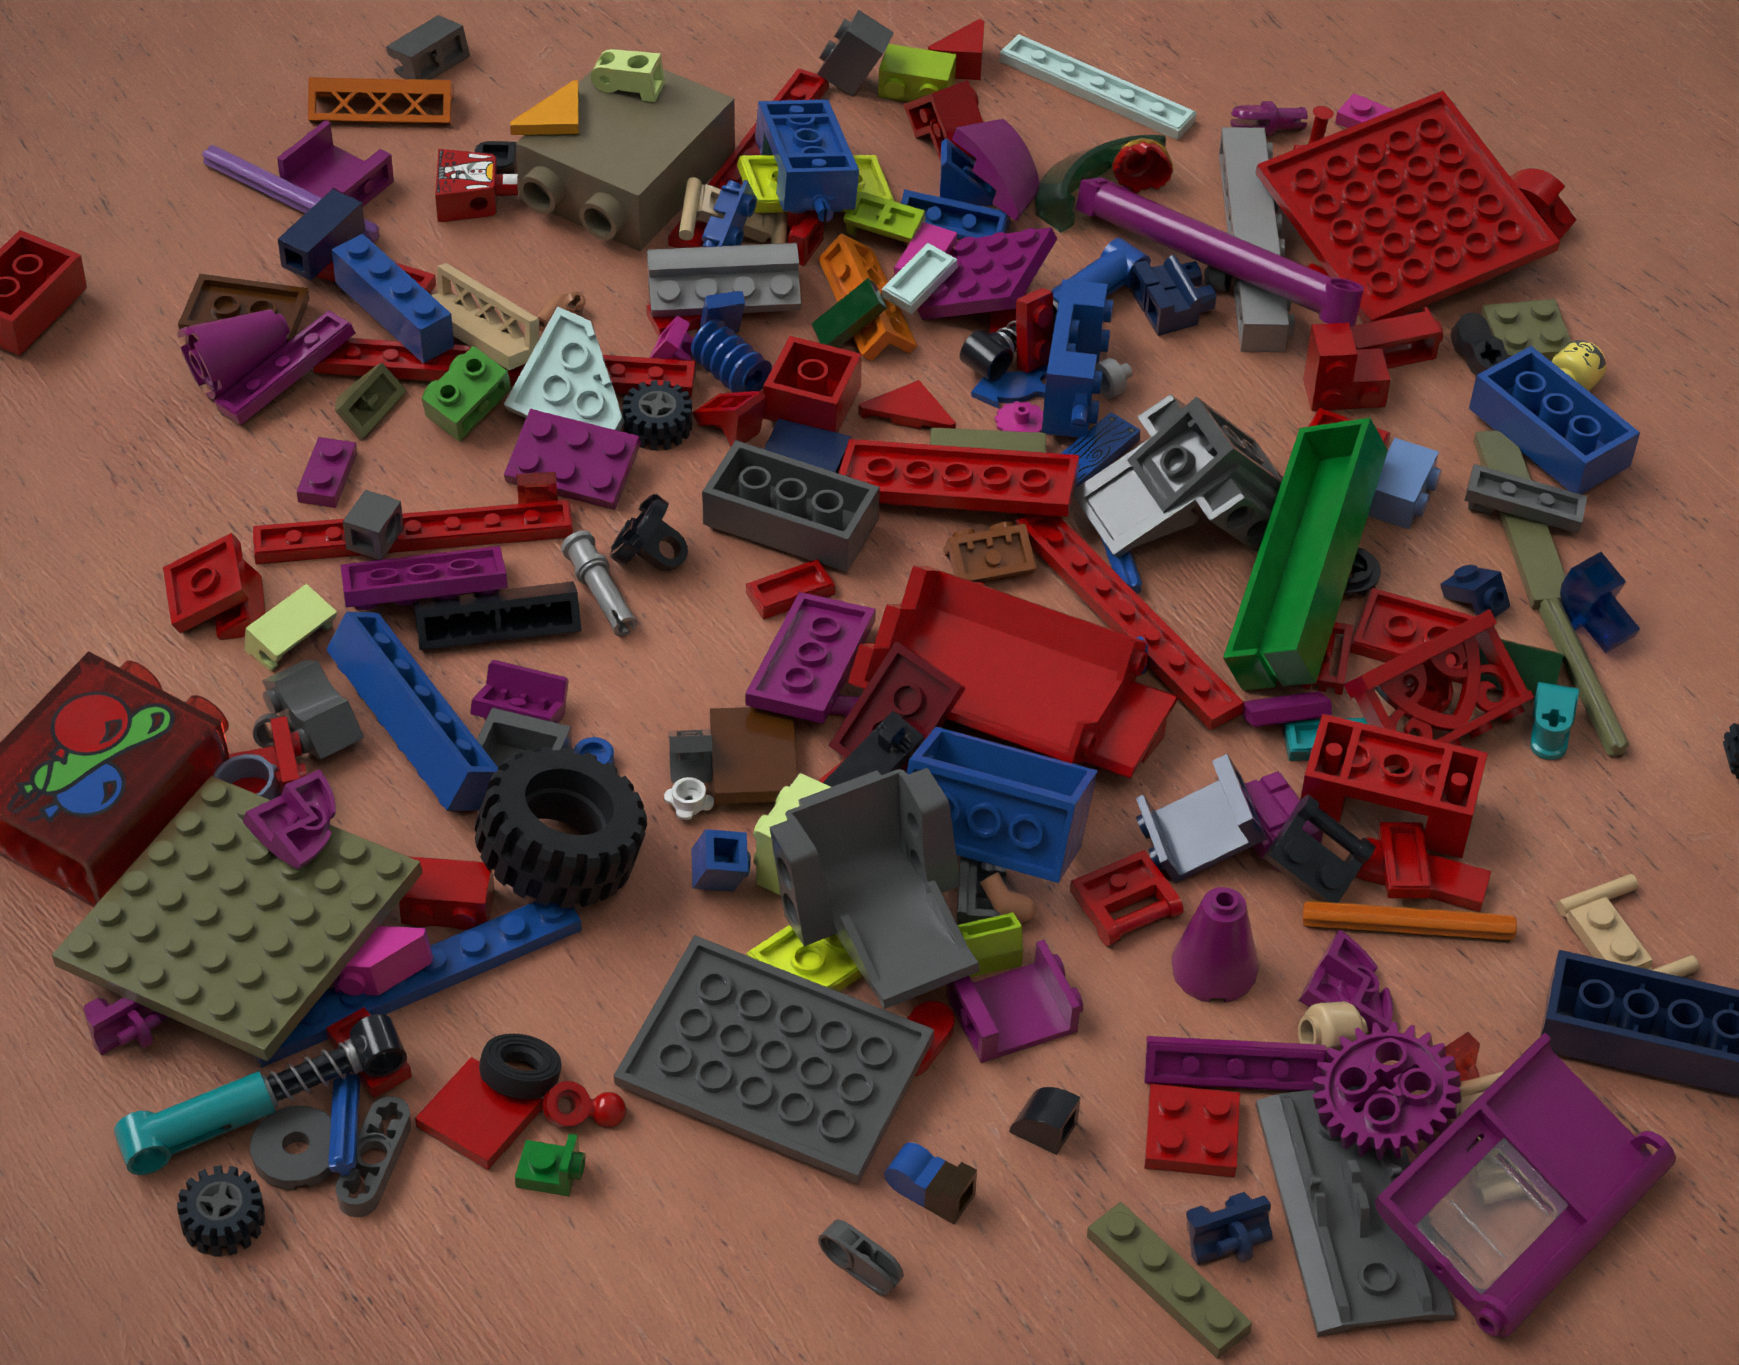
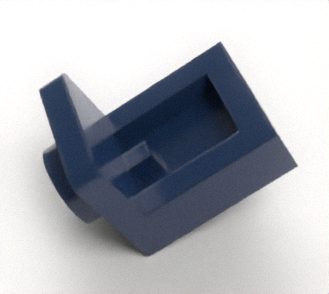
M1465 565L1456 569L1454 575L1440 584L1444 598L1472 603L1476 616L1490 609L1495 618L1510 607V601L1500 571L1478 568L1476 565Z

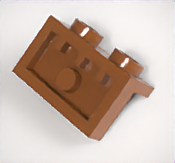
M1008 521L992 525L988 531L975 533V530L971 528L959 530L952 534V537L948 539L943 548L945 556H950L954 575L975 583L1031 574L1036 570L1026 524L1013 526V523Z

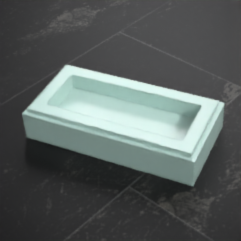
M927 243L882 288V298L913 314L958 268L957 259Z

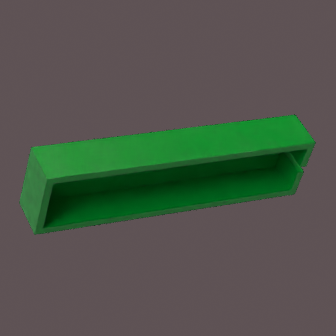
M1371 418L1299 428L1223 656L1224 661L1242 691L1276 687L1278 681H1280L1282 686L1311 684L1317 681L1388 453V449Z

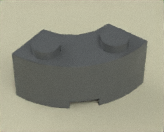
M304 660L262 680L266 689L263 692V698L267 708L271 713H279L281 717L287 716L290 732L298 731L302 754L309 752L312 756L321 760L364 738L348 700L341 697L333 688L318 661Z

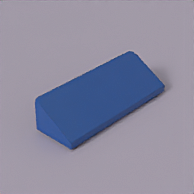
M904 189L901 204L925 210L926 223L957 232V239L969 236L974 238L991 236L998 232L1006 234L1011 222V217L1001 210Z

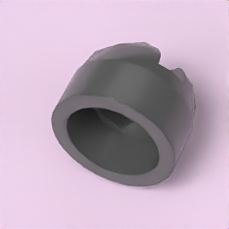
M1207 266L1204 270L1206 285H1211L1217 291L1228 292L1233 276Z
M267 713L255 721L253 738L260 747L274 746L273 737L269 738L266 722H270V719L280 716L274 713Z

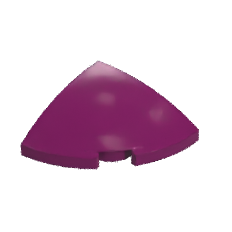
M319 769L286 784L281 796L246 811L243 823L273 854L287 864L300 869L314 860L322 852L332 833L329 830L330 819L334 818L336 813L332 789L326 777Z
M1339 930L1316 966L1298 1001L1308 1007L1319 1003L1349 1002L1356 1007L1360 1015L1365 1019L1367 1031L1371 1032L1373 1023H1378L1381 1031L1387 1032L1393 1017V1004L1389 988L1385 987L1381 993L1378 990L1380 983L1374 973L1378 968L1377 965L1358 943Z

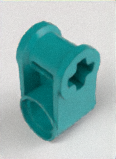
M1538 682L1532 713L1534 720L1530 740L1531 750L1538 757L1546 760H1555L1565 755L1568 748L1570 729L1575 719L1579 688Z

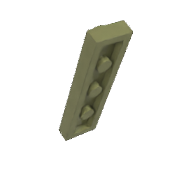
M1119 1202L1088 1226L1087 1238L1215 1358L1221 1357L1251 1332L1252 1322L1122 1202Z

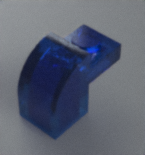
M1599 552L1570 569L1562 582L1560 596L1562 606L1574 630L1576 631L1584 627L1601 649L1607 653L1634 638L1639 632L1640 627L1616 599L1626 583L1625 579L1606 556Z

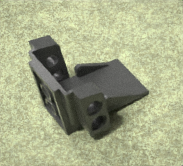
M1170 394L1137 416L1151 438L1074 489L1073 496L1111 553L1117 558L1136 546L1196 524L1199 516L1192 508L1198 504L1211 522L1253 551L1258 552L1283 477L1253 437L1197 396L1185 405Z
M928 768L909 775L901 769L881 775L877 770L799 799L798 807L786 811L787 821L769 827L785 918L803 946L836 934L884 1009L980 971L979 963L968 948L942 895L943 892L959 887L960 879L949 802Z

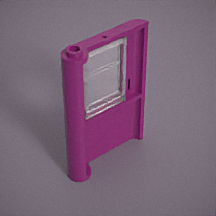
M1546 1033L1541 1035L1375 1200L1376 1209L1385 1223L1475 1317L1476 1323L1481 1330L1490 1336L1509 1337L1676 1162L1673 1148L1662 1136L1652 1131H1643L1634 1136L1553 1052L1550 1046L1551 1038ZM1646 1144L1654 1146L1657 1151L1651 1154Z

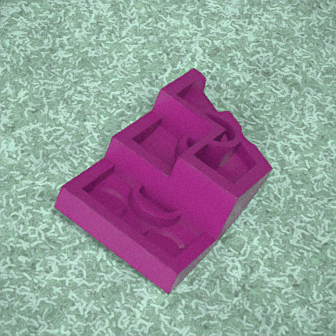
M1004 119L957 127L952 140L977 159L972 172L997 190L992 203L1015 221L1019 220L1025 208L1029 207L1032 199L1037 196L1041 188L1033 158L1026 144L1016 130Z

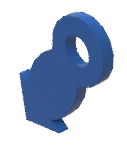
M1044 365L1030 373L1007 372L996 381H989L983 377L971 391V397L998 409L999 403L1023 402L1035 396L1045 398L1046 385L1041 380L1046 378L1048 365Z

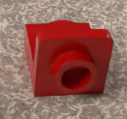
M808 210L805 213H792L788 211V243L797 244L799 265L805 266L824 240V222L818 219L815 210Z

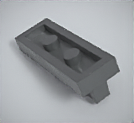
M1474 464L1469 476L1464 501L1469 502L1468 509L1471 511L1474 510L1490 516L1495 509L1578 533L1583 523L1587 496Z

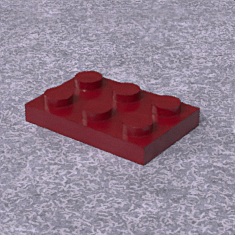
M895 641L828 746L847 758L892 711L920 732L925 740L935 727L941 728L966 687L902 643ZM909 759L900 768L901 770H904L906 773L908 769Z

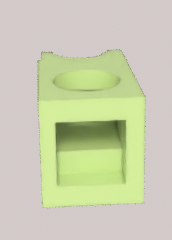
M606 50L602 52L590 74L592 84L603 92L611 93L617 90L640 93L641 101L656 102L666 83L661 53Z

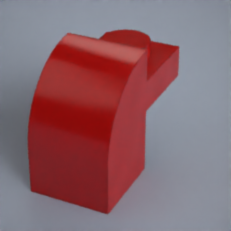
M1535 168L1523 169L1511 175V179L1558 240H1560L1577 220L1558 196L1565 188V185L1554 175Z

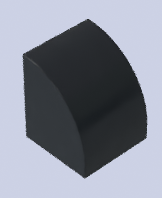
M1039 1088L1030 1096L1011 1125L1009 1132L1057 1155L1078 1123L1081 1097L1060 1088Z

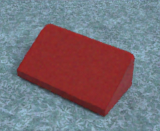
M245 560L243 561L250 599L215 616L216 634L220 640L245 637L246 627L265 614L262 577Z

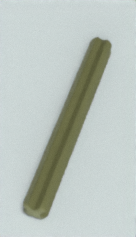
M1555 597L1550 600H1543L1540 604L1539 613L1557 651L1564 653L1562 661L1575 688H1579V697L1606 753L1610 757L1623 756L1627 753L1629 741L1561 601Z

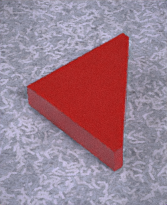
M920 380L859 404L858 414L863 419L874 415L889 418L891 423L919 429H921V425L956 429V422Z

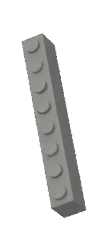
M1222 127L1219 163L1227 233L1285 257V240L1278 239L1282 231L1281 214H1275L1278 211V204L1256 175L1257 164L1273 158L1272 142H1266L1265 128ZM1232 277L1240 352H1285L1287 337L1294 336L1295 328L1294 314H1288V311L1291 309V301L1236 277Z

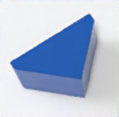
M947 138L941 142L939 197L978 206L993 205L992 202L996 189L972 172L975 161Z

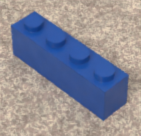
M364 234L332 249L336 284L422 363L454 347L451 313Z

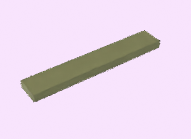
M1499 430L1475 432L1473 442L1482 466L1531 480L1520 448ZM1498 511L1532 610L1540 609V604L1543 600H1550L1554 597L1561 601L1563 607L1571 606L1573 595L1547 524Z

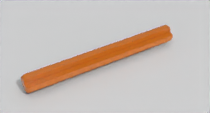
M1306 901L1302 909V922L1304 926L1509 941L1515 939L1517 933L1516 917L1506 914Z

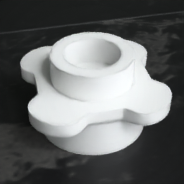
M692 777L679 779L674 783L672 789H668L664 794V801L676 809V816L681 820H690L693 815H696L701 810L708 811L714 806L713 797L706 795L705 785L700 780Z

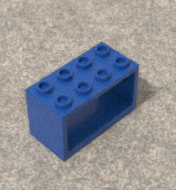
M935 727L909 759L907 774L909 775L928 768L947 797L950 806L956 855L1059 883L1081 849L1098 770Z

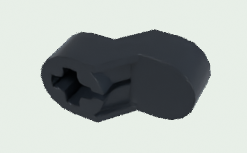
M1466 313L1452 327L1450 335L1454 349L1465 356L1467 365L1475 376L1507 359L1503 341L1492 335L1488 322L1481 315Z

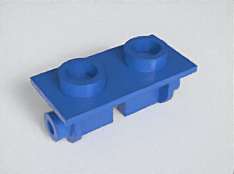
M730 180L727 185L722 186L713 210L725 216L724 219L710 216L701 238L704 242L702 247L739 246L742 244L743 227L747 217L753 215L757 203L756 196L747 180H744L743 185Z

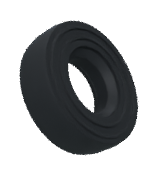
M516 1033L502 1034L490 1039L484 1046L480 1058L479 1071L483 1081L498 1093L517 1099H537L544 1097L546 1092L558 1083L561 1073V1059L552 1046L538 1038ZM505 1062L525 1063L535 1070H518L510 1067Z

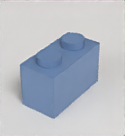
M1394 438L1388 450L1368 516L1410 529L1416 515L1422 517L1425 513L1430 496L1427 494L1428 490L1435 491L1442 472V469L1436 468L1439 451Z

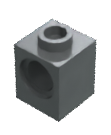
M365 490L343 520L346 549L382 560L404 529L401 501L387 495Z

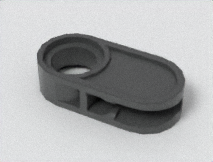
M834 1220L818 1238L821 1250L834 1264L876 1294L888 1295L904 1277L902 1267L889 1252L843 1220Z

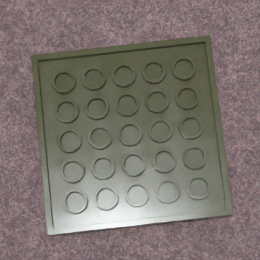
M211 776L51 956L55 966L268 1061L343 971L348 962L423 874L420 861L330 825L329 830L332 833L322 852L310 863L297 869L273 854L243 823L246 811L270 800Z

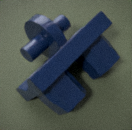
M1245 1192L1232 1195L1225 1202L1224 1209L1212 1213L1203 1205L1188 1210L1186 1213L1187 1230L1190 1235L1191 1257L1194 1261L1200 1264L1230 1253H1234L1239 1262L1243 1263L1253 1258L1252 1246L1273 1239L1269 1222L1271 1203L1265 1195L1252 1199Z

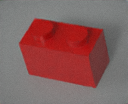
M410 857L420 861L423 874L399 901L401 924H413L418 927H453L460 930H469L489 921L495 891L493 869L488 870L484 862Z

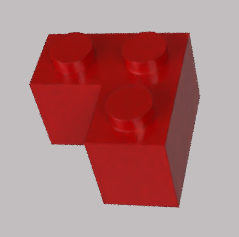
M968 80L903 104L915 138L930 133L939 160L941 159V142L946 138L969 157L973 156L952 140L957 127L985 122L978 108L979 100L977 93L970 86Z
M1350 323L1312 324L1303 378L1311 411H1318L1319 408L1324 410L1386 407L1391 379L1382 348L1357 350Z

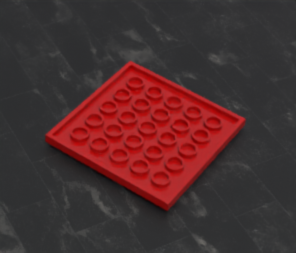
M1444 90L1259 163L1256 167L1257 177L1328 275L1332 278L1348 279L1364 287L1358 316L1363 323L1403 316L1558 251L1560 241Z

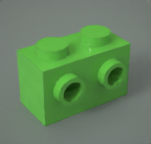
M472 346L465 354L458 355L452 361L449 370L439 380H434L427 386L421 398L425 416L460 442L511 391L508 371L475 346Z

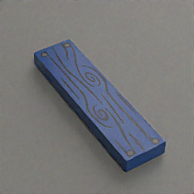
M1110 412L1088 431V437H1080L1061 454L1079 455V471L1075 488L1108 467L1140 440L1141 430Z

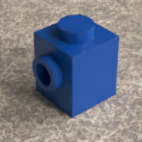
M705 829L691 849L693 889L734 892L744 877L749 875L751 856L747 852V832Z

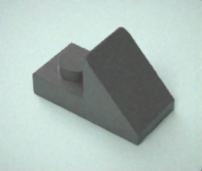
M710 729L668 731L672 783L686 777L696 778L701 782L712 781V735Z

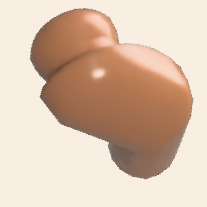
M571 291L570 293L556 294L549 298L536 315L539 318V330L544 332L557 306L579 315L586 304L584 295L579 291Z
M999 872L979 882L994 910L1001 913V915L1014 912L1020 923L1029 922L1034 918L1036 914L1035 902L1026 895L1009 891Z

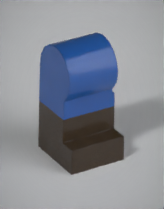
M908 1142L904 1144L884 1173L886 1181L896 1192L954 1225L972 1201L976 1192L977 1169L963 1162L957 1167L938 1156H933L926 1148L916 1143Z

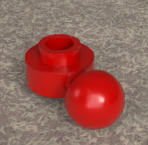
M563 1081L551 1087L546 1092L542 1105L547 1120L559 1128L574 1127L583 1122L587 1116L592 1117L594 1122L601 1127L612 1128L619 1125L626 1115V1104L618 1094L603 1092L594 1099H591L587 1090L579 1083L573 1081ZM560 1098H565L570 1102L571 1110L568 1114L562 1113L559 1110L558 1101Z

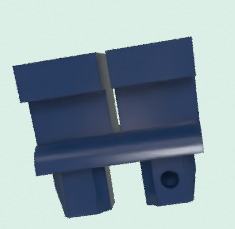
M1174 254L1168 257L1164 264L1151 267L1147 260L1133 263L1130 291L1142 311L1145 312V316L1157 336L1196 326L1199 321V313L1215 309L1217 296L1213 287L1207 285L1195 288V286L1202 284L1203 276L1201 268L1196 261L1180 264Z

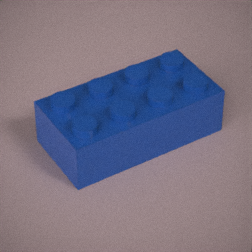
M1530 346L1476 376L1469 409L1494 430H1499L1515 443L1522 453L1569 491L1582 494L1631 466L1640 432L1534 347Z

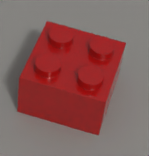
M789 336L763 385V393L766 397L763 419L777 422L779 418L838 433L861 388L862 354Z

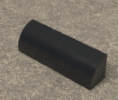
M574 581L502 589L492 595H477L476 593L459 594L457 598L451 600H438L435 597L419 599L414 603L420 650L582 631L578 592Z

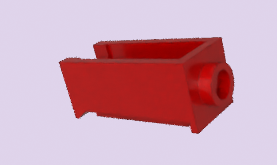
M1424 307L1423 312L1358 324L1351 327L1356 349L1382 348L1388 369L1436 359L1439 343L1443 341L1442 326L1438 320L1435 321L1428 307Z

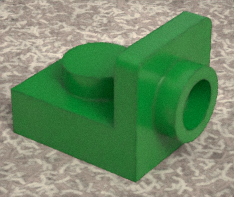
M568 1134L565 1146L526 1140L515 1175L516 1188L569 1197L574 1179H582L586 1162V1153L579 1152L578 1135Z

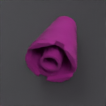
M271 309L187 326L180 329L177 334L178 338L185 336L187 344L180 348L192 376L199 386L205 383L212 391L205 395L214 400L287 343L286 335L290 334V329L281 313L275 314Z
M1218 887L1205 894L1172 954L1175 982L1185 993L1200 1001L1210 1002V998H1225L1224 1003L1235 1001L1246 995L1256 982L1259 963L1246 901L1239 892L1231 888Z

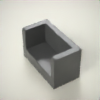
M496 708L491 709L477 738L479 744L497 767L507 759L514 758L516 754L529 749L534 753L539 747L551 746L552 750H560L562 747L572 748L571 726Z

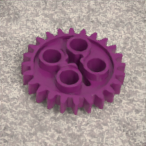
M1392 1022L1388 1032H1382L1378 1023H1373L1372 1034L1367 1036L1359 1027L1355 1028L1356 1040L1353 1042L1343 1036L1339 1037L1341 1051L1327 1048L1328 1062H1318L1317 1064L1320 1077L1313 1078L1315 1091L1313 1099L1315 1109H1319L1320 1124H1327L1330 1138L1341 1135L1342 1148L1347 1149L1356 1142L1359 1156L1363 1157L1371 1147L1375 1148L1378 1160H1382L1386 1149H1392L1395 1157L1401 1159L1402 1147L1408 1146L1415 1154H1419V1141L1423 1139L1428 1144H1432L1435 1141L1434 1130L1443 1133L1448 1128V1120L1446 1118L1457 1119L1456 1104L1462 1102L1461 1090L1458 1088L1461 1086L1460 1073L1456 1071L1455 1058L1453 1056L1446 1057L1445 1044L1442 1042L1433 1046L1431 1033L1427 1032L1417 1039L1414 1025H1410L1405 1033L1402 1034L1398 1033L1397 1023ZM1391 1060L1399 1061L1393 1065L1383 1064ZM1357 1085L1363 1086V1087H1362L1361 1089H1359V1090H1354V1091L1347 1090L1348 1088H1350V1087H1352V1086H1357ZM1416 1090H1425V1091H1427L1426 1093H1424V1094H1422V1095H1413V1094H1411L1412 1092H1414V1091H1416ZM1380 1116H1391L1390 1119L1385 1121L1375 1120Z

